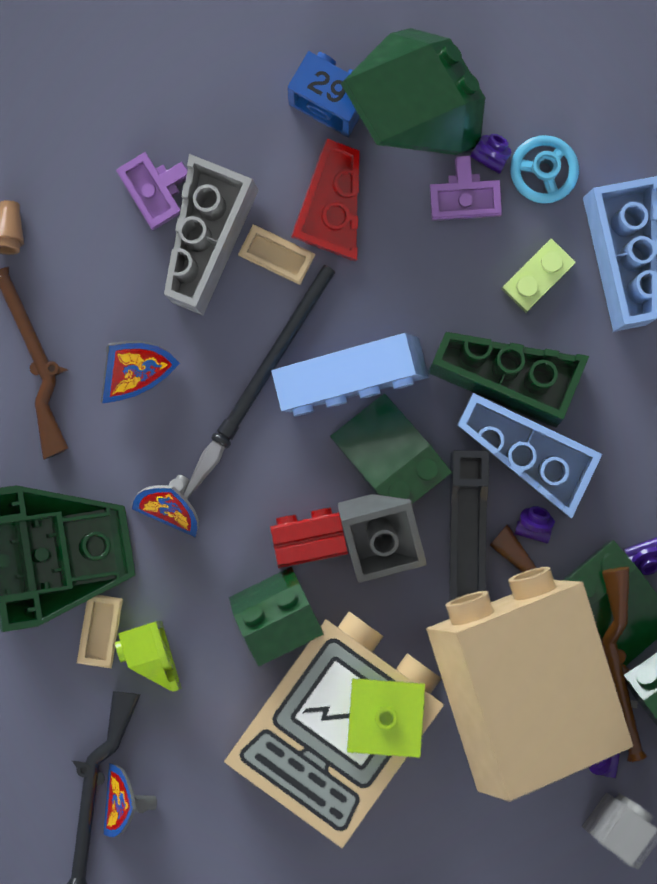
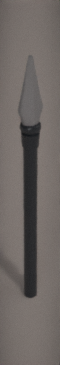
M323 265L233 410L217 429L218 433L212 435L211 439L213 441L202 452L184 492L186 499L191 496L220 462L224 449L230 447L231 442L229 440H233L239 429L238 426L272 374L271 370L275 369L335 274V271L330 267Z

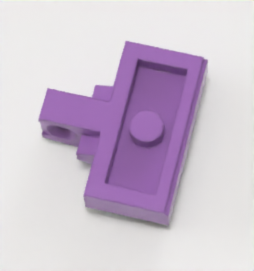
M144 152L116 170L152 230L180 215L181 209L173 196L180 192L177 186L186 181L188 170L183 162L178 163L169 170H166L164 165L155 168L147 153Z
M470 156L456 157V175L448 176V183L430 184L429 186L432 221L500 217L502 215L500 180L480 181V174H471Z

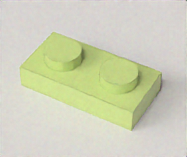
M551 238L501 289L527 313L576 262Z

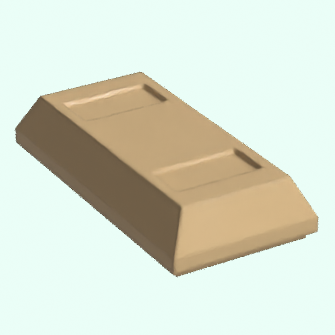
M254 224L238 253V256L298 285H301L316 255Z
M97 595L87 601L77 658L78 664L112 669L123 603L122 598Z

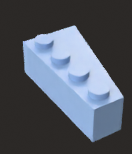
M407 333L271 370L281 411L293 412L294 417L314 412L313 406L325 403L327 408L347 403L346 398L357 395L360 396V399L380 394L382 389L390 387L394 389L405 388L414 385V381L429 378L419 337Z

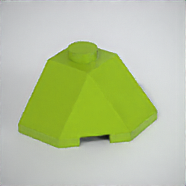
M162 621L152 622L118 633L120 641L115 642V647L120 662L126 661L129 669L172 692L182 689Z

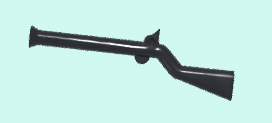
M113 691L107 741L94 750L87 757L86 762L72 761L77 767V774L80 777H84L72 874L67 884H87L85 877L97 786L102 785L105 781L104 774L99 772V765L119 748L141 694Z

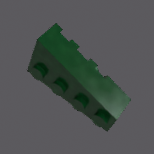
M445 332L428 373L557 428L566 415L589 356L581 354L570 355L559 353L560 351L546 348L545 350L524 347L522 344L511 342L510 344L493 342L487 338Z

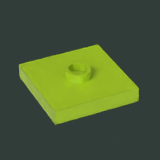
M352 678L347 753L420 758L425 683Z

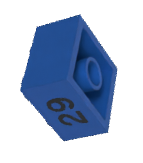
M308 51L287 87L288 103L290 106L349 138L360 116L340 83L353 70L349 69L346 72L335 66L336 61L322 52H318L316 55Z

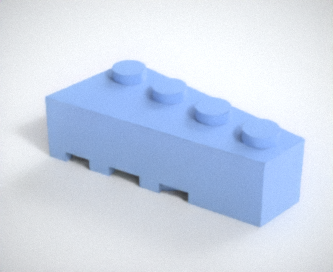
M657 176L595 187L583 197L613 332L646 326L657 319Z
M474 393L471 394L457 424L460 429L569 518L573 517L601 459V453Z

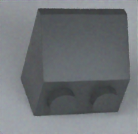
M370 494L337 503L358 583L427 565L410 499Z

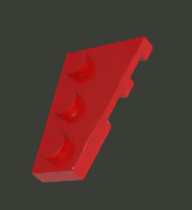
M328 138L325 140L291 238L352 261H357L358 248L356 247L359 150Z

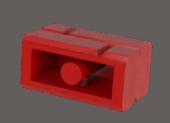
M331 507L311 511L312 518L298 521L297 514L276 518L277 525L270 526L278 568L348 555L340 513L332 514Z

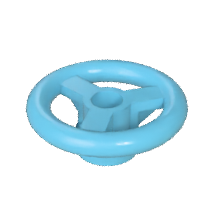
M542 135L526 140L517 148L511 160L510 173L516 189L525 198L537 203H553L565 198L574 189L579 177V163L575 152L566 142L557 137ZM551 146L556 148L553 152H540L534 161L523 159L535 147ZM565 156L569 165V174L564 185L558 189L555 177L561 169L560 159ZM540 164H549L551 172H542ZM521 171L534 173L536 177L543 180L547 193H539L529 188L522 178Z

